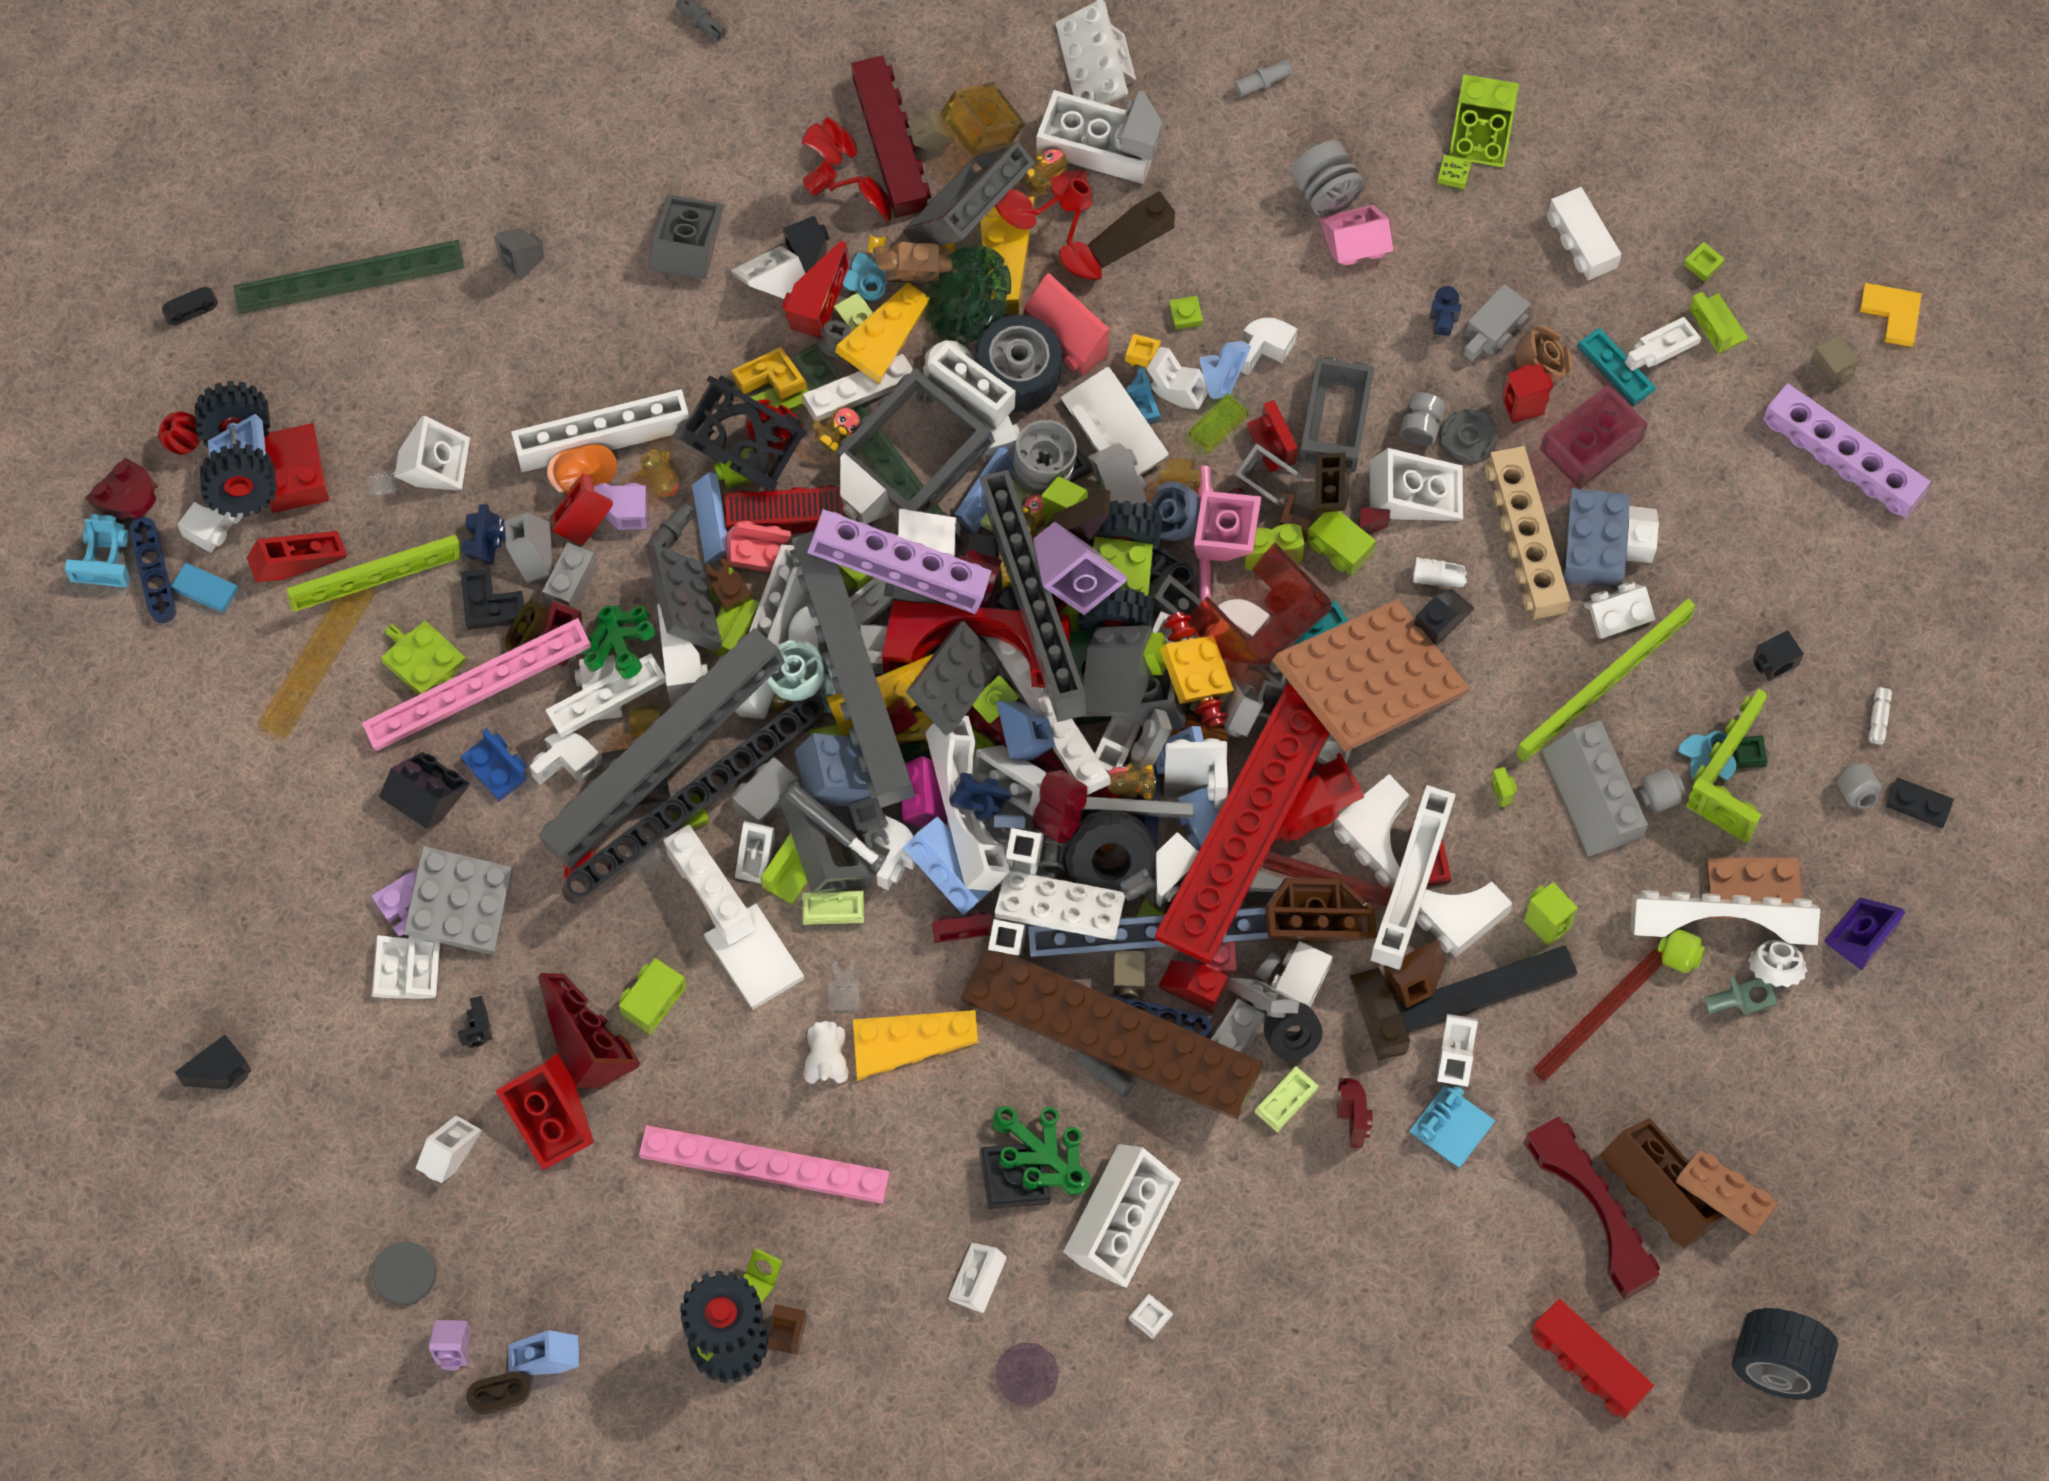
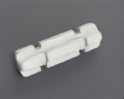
M1879 687L1874 693V705L1870 721L1871 729L1868 736V741L1872 744L1881 745L1886 739V727L1890 710L1889 702L1892 695L1891 690L1888 688Z

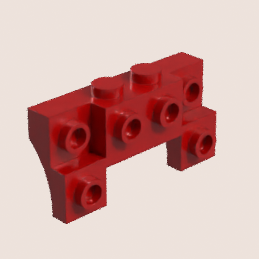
M1341 753L1336 754V759L1320 767L1317 764L1313 766L1317 776L1305 782L1275 841L1281 838L1285 843L1291 840H1298L1306 833L1318 827L1327 826L1339 817L1338 810L1364 798L1355 776L1350 771Z

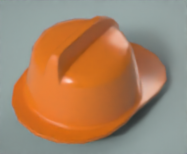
M587 444L556 453L548 464L547 477L557 491L568 494L582 473L593 478V486L601 483L608 484L615 476L617 460L613 452L606 446Z

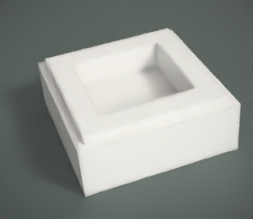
M1148 1294L1129 1316L1128 1320L1150 1338L1154 1339L1172 1318L1173 1313Z

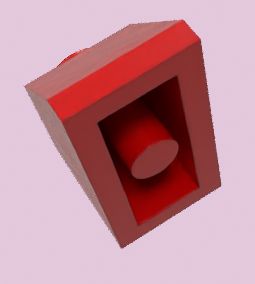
M1171 960L1158 988L1213 1014L1226 990L1228 976L1202 963Z

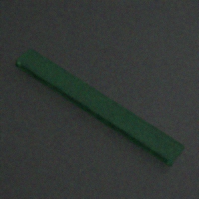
M459 240L237 284L233 285L238 312L243 314L464 269L465 267Z
M817 343L792 357L793 363L813 390L842 378L826 355L820 350ZM863 404L850 408L857 413L860 421L865 416L870 415ZM840 425L841 427H843V428L846 429L847 435H848V433H849L848 428L845 427L844 425ZM881 428L860 450L876 474L908 502L924 487ZM938 504L929 511V513L937 515L943 512Z

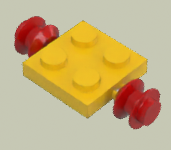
M1178 612L1168 616V622L1163 625V628L1171 629L1172 634L1167 639L1174 643L1165 644L1160 648L1179 703L1183 704L1200 700V704L1194 711L1195 714H1202L1203 720L1199 723V726H1206L1207 730L1214 729L1223 725V719L1228 715L1227 713H1220L1219 707L1223 704V701L1213 698L1228 695L1234 689L1214 635L1191 639L1196 628L1189 627L1187 622L1192 617L1191 615H1184V612Z

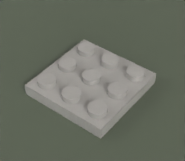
M423 846L403 934L493 955L512 867Z

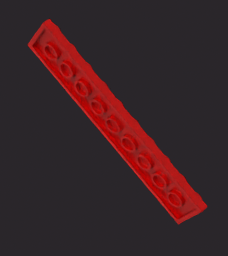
M1287 683L1155 934V940L1208 965H1211L1330 736L1328 730L1291 684Z

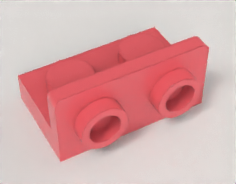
M750 521L737 522L726 533V560L728 565L771 573L780 546L785 545L791 538V531L781 530L778 526L764 527L754 525Z

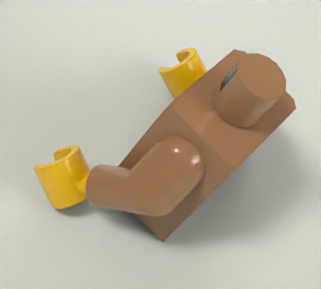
M869 235L867 251L873 253L878 267L885 271V282L939 284V272L946 274L953 269L955 242L940 247L939 244L900 242L889 251H886L885 236L877 238Z

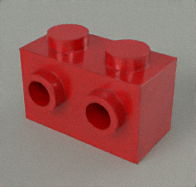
M1541 363L1533 366L1529 364L1523 365L1507 375L1502 401L1512 424L1545 414L1553 383L1550 374L1544 372Z

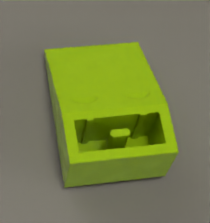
M1463 74L1449 156L1470 160L1473 163L1504 168L1519 83Z

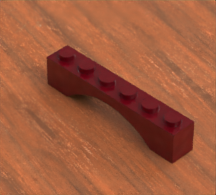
M1558 1116L1527 1133L1524 1144L1540 1169L1556 1174L1571 1183L1586 1197L1595 1209L1603 1225L1608 1243L1609 1261L1607 1275L1623 1300H1626L1656 1283L1660 1275L1658 1272L1660 1270L1659 1264L1652 1254L1647 1255L1641 1245L1643 1240L1639 1232L1634 1227L1630 1228L1624 1219L1626 1214L1618 1201L1614 1202L1608 1194V1184L1601 1175L1597 1176L1591 1167L1592 1160L1585 1149L1580 1150L1574 1140L1576 1136L1568 1123L1564 1124Z

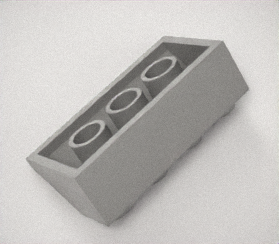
M1601 720L1571 730L1541 751L1588 857L1644 837L1648 823Z

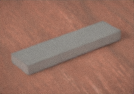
M1087 797L1086 805L1080 812L1095 813L1102 810L1125 811L1134 816L1194 819V804L1187 802Z

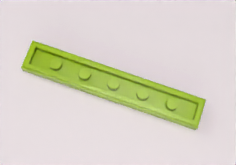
M455 534L286 588L289 607L292 612H296L460 559L459 541Z

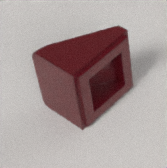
M1363 507L1360 511L1358 526L1367 534L1388 527L1390 510Z

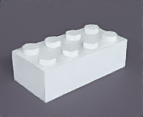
M1053 90L1036 136V154L1042 155L1047 150L1056 148L1062 151V156L1058 159L1059 161L1144 184L1152 160L1120 151L1121 140L1117 139V134L1121 123L1127 122L1129 117L1126 116L1127 110Z

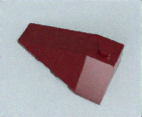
M539 974L538 980L558 1053L571 1074L576 1088L599 1089L639 1067L641 1063L627 1040L621 1034L615 1037L604 1026L608 1020L602 1014L597 1015L586 1006L588 999L565 974Z

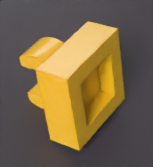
M1133 334L1125 355V362H1128L1132 367L1134 365L1143 366L1147 370V367L1160 348L1161 341Z

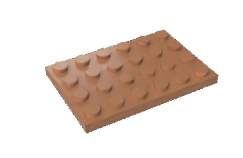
M1398 599L1277 653L1272 660L1344 752L1464 696L1470 689L1432 640L1425 634L1424 630L1414 624L1415 619Z

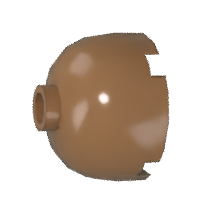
M1543 325L1527 332L1516 347L1517 367L1519 368L1527 364L1533 366L1541 363L1544 372L1550 374L1552 383L1561 380L1572 370L1573 360L1568 346L1562 347L1558 341L1561 336L1550 327Z

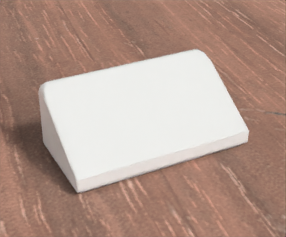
M971 1242L948 1300L984 1313L1006 1261V1256L996 1247Z

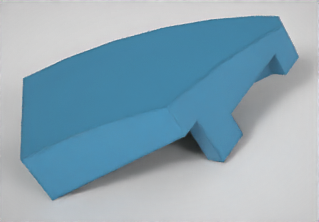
M1140 367L1136 378L1127 387L1126 392L1148 424L1159 422L1160 413L1151 392V383L1145 368Z

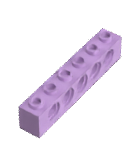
M1787 383L1766 409L1763 420L1770 429L1783 433L1790 438L1796 447L1804 448L1812 453L1819 463L1823 465L1828 464L1838 471L1841 478L1846 481H1852L1861 487L1867 496L1877 498L1883 502L1890 512L1907 518L1925 496L1931 483L1930 480ZM1792 418H1799L1802 422H1796ZM1815 434H1822L1826 439H1821ZM1840 450L1847 451L1850 455H1844ZM1863 467H1870L1874 472L1866 471ZM1887 483L1895 484L1898 488H1891Z
M824 509L807 551L811 555L973 614L977 613L983 600L992 572L978 564L969 563L951 554L939 552L921 543L906 540L894 533H887L866 523L857 522L839 513Z

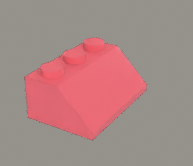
M1048 273L1024 306V316H1033V318L1040 319L1048 327H1051L1061 342L1060 346L1063 351L1065 365L1071 371L1076 370L1084 376L1108 356L1109 328Z

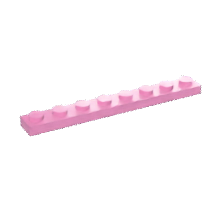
M577 618L395 706L362 724L374 750L377 752L591 648V643L580 620Z
M648 1125L645 1128L639 1153L640 1158L881 1204H884L890 1171Z

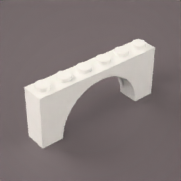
M1389 774L1366 792L1363 799L1351 804L1339 814V817L1335 819L1334 833L1341 843H1348L1355 850L1354 854L1362 865H1369L1372 868L1377 881L1383 887H1389L1393 891L1400 867L1391 849L1390 829L1397 816L1407 807L1410 795ZM1493 882L1479 890L1460 895L1440 894L1426 889L1416 921L1423 930H1430L1437 937L1436 940L1439 941L1444 952H1451L1456 958L1510 913L1512 902Z

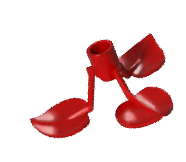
M826 117L822 125L818 123L812 124L806 130L802 144L813 148L825 159L817 168L803 178V184L812 195L818 196L827 188L832 192L838 187L858 183L861 193L878 210L888 224L891 220V204L884 189L869 176H866L864 179L861 176L835 183L834 179L837 177V174L830 165H839L842 162V152L849 158L857 155V145L850 133L830 117Z
M1086 170L1068 171L1054 176L1050 181V189L1055 197L1038 209H1033L1031 200L1025 194L1012 189L995 205L1000 216L1007 223L1019 229L1033 228L1036 225L1035 216L1041 214L1058 201L1065 211L1072 212L1074 210L1075 214L1066 240L1068 246L1065 245L1060 248L1059 259L1064 268L1077 277L1096 281L1102 278L1099 262L1089 246L1083 242L1073 243V235L1080 213L1088 210L1093 204V196L1088 184Z

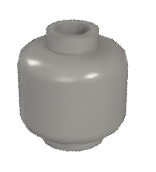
M1852 763L1847 765L1837 780L1839 791L1846 803L1851 807L1868 808L1879 799L1882 790L1881 783L1874 770L1867 764Z
M1667 768L1644 776L1641 781L1642 789L1638 790L1642 804L1645 807L1650 805L1656 812H1661L1680 804L1682 795L1685 794V788L1679 774L1676 771L1672 773Z

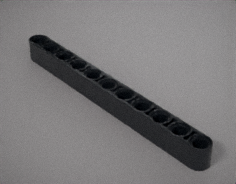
M813 695L805 700L795 702L571 872L562 887L564 898L573 904L584 902L659 845L663 839L672 835L752 774L762 763L769 761L807 732L823 715L824 704L822 700ZM802 707L811 708L814 716H806L802 711ZM779 724H787L791 728L792 733L786 734L782 732ZM757 741L766 742L769 746V751L760 750L757 746ZM734 759H743L747 768H738L734 763ZM711 776H720L724 781V785H715L711 780ZM688 793L699 795L701 803H692L688 798ZM665 811H674L678 816V820L670 821L667 819ZM641 829H651L655 834V838L648 839L644 837ZM618 846H627L631 850L632 856H622L618 851ZM597 863L604 864L608 869V874H599L596 872L594 865ZM571 882H581L585 887V892H575L571 887Z

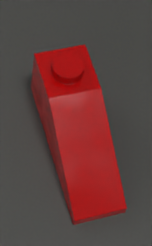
M338 531L257 539L247 556V561L254 580L258 583L284 580L344 559L347 554Z

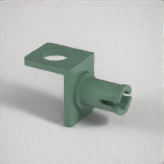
M1733 976L1730 977L1731 989L1704 996L1710 1015L1735 1006L1737 1009L1740 1008L1744 1015L1777 1005L1772 984H1765L1761 978L1739 985ZM1755 987L1765 988L1767 990L1765 1001L1761 1003L1753 1002L1750 999L1752 989Z

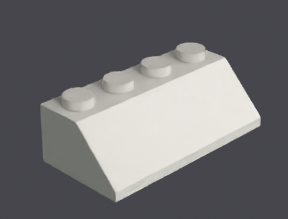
M1118 1144L1063 1252L1081 1267L1127 1288L1181 1179L1143 1147Z

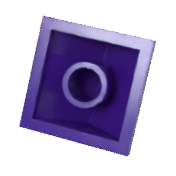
M1859 898L1824 941L1860 970H1863L1896 930L1906 912L1900 907Z

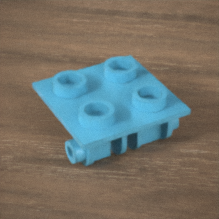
M1444 1085L1409 1132L1460 1169L1496 1120L1462 1097L1464 1091L1460 1087L1454 1085L1451 1089Z

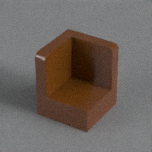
M1290 493L1279 526L1283 524L1300 525L1304 543H1306L1308 529L1313 524L1316 512L1315 510L1295 505V494Z
M775 1304L768 1348L798 1355L807 1321L806 1311Z

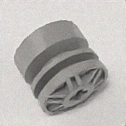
M1326 141L1314 146L1300 156L1291 167L1290 174L1301 192H1306L1305 198L1316 215H1329L1348 206L1359 197L1365 188L1366 183L1359 174L1356 166L1350 164L1351 159L1339 141Z
M1052 420L1032 422L1021 430L1016 440L1012 475L1016 484L1024 492L1042 495L1058 476L1068 481L1071 480L1077 455V443L1073 433L1066 426Z

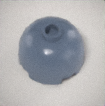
M1173 481L1161 484L1155 489L1158 492L1152 502H1147L1146 506L1153 507V510L1159 511V515H1162L1160 539L1183 541L1196 533L1201 499L1195 490L1181 483Z

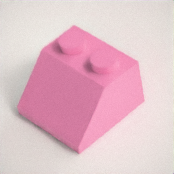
M1375 205L1320 217L1331 255L1342 265L1355 264L1358 262V259L1365 257L1370 259L1381 258L1385 256V253L1393 251L1389 218Z
M1203 491L1194 542L1196 557L1198 559L1229 561L1252 554L1261 496Z

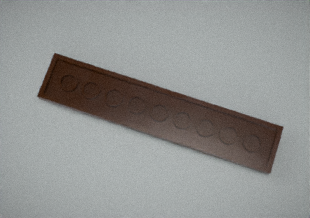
M987 944L960 997L962 1001L1238 1120L1264 1066L1262 1061L1015 955L988 950L989 944Z

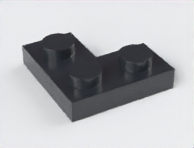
M490 568L460 572L467 630L514 623L524 606L522 591L493 594Z

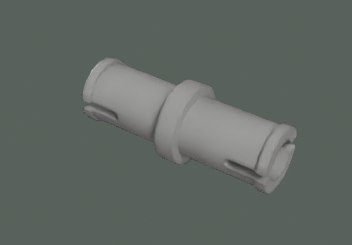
M1283 59L1266 68H1257L1255 73L1234 81V85L1239 96L1244 97V95L1260 88L1267 89L1271 83L1291 76L1292 70L1288 61Z

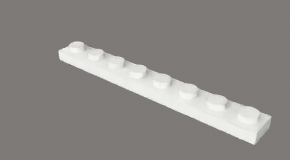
M980 636L985 640L987 648L1002 663L1000 668L1022 702L1049 718L1055 743L1053 750L1069 775L1087 785V795L1111 785L1110 776L1074 721L1068 719L1057 722L1047 689L1031 686L1030 667L1024 656L1012 645L1002 640Z

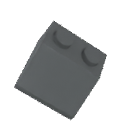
M1166 667L1163 675H1152L1136 716L1120 717L1144 726L1146 720L1150 719L1156 708L1167 712L1172 730L1185 727L1189 702L1179 703Z

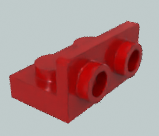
M1275 400L1264 403L1262 416L1247 423V429L1254 444L1256 445L1257 443L1289 466L1296 464L1298 447ZM1262 457L1269 473L1282 469L1267 457Z

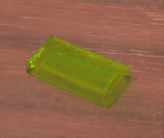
M1227 394L1189 430L1188 435L1210 453L1249 416V411Z

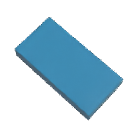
M186 562L171 586L174 592L221 613L226 612L239 590L237 585Z

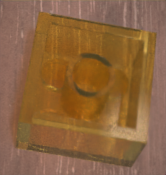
M994 81L955 90L940 112V115L971 155L1013 143L1025 125V121Z

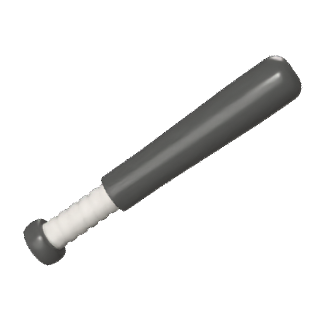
M791 784L786 789L784 798L830 833L844 846H849L862 856L863 859L871 864L870 868L876 872L886 860L884 855H877L863 844L862 841H859L854 832L841 823L797 784Z

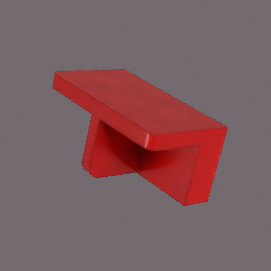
M582 473L551 515L553 532L581 546L584 545L612 508L613 501L595 492L593 478Z

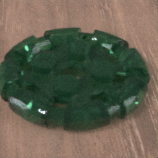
M968 245L955 250L950 254L953 269L956 267L958 271L954 273L952 269V271H946L944 274L939 272V281L929 280L928 282L930 287L925 297L930 298V301L924 310L927 322L931 323V330L934 334L944 341H957L960 344H967L980 339L982 332L992 322L999 320L1008 306L1005 301L1007 294H1011L1009 267L1004 265V258L996 250L984 245L979 248L977 245ZM969 288L968 295L962 299L963 292ZM992 291L996 292L994 299H991Z

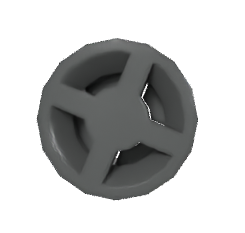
M840 321L826 322L822 331L823 336L819 340V348L829 356L840 357V355L835 353L836 346L851 333V329Z

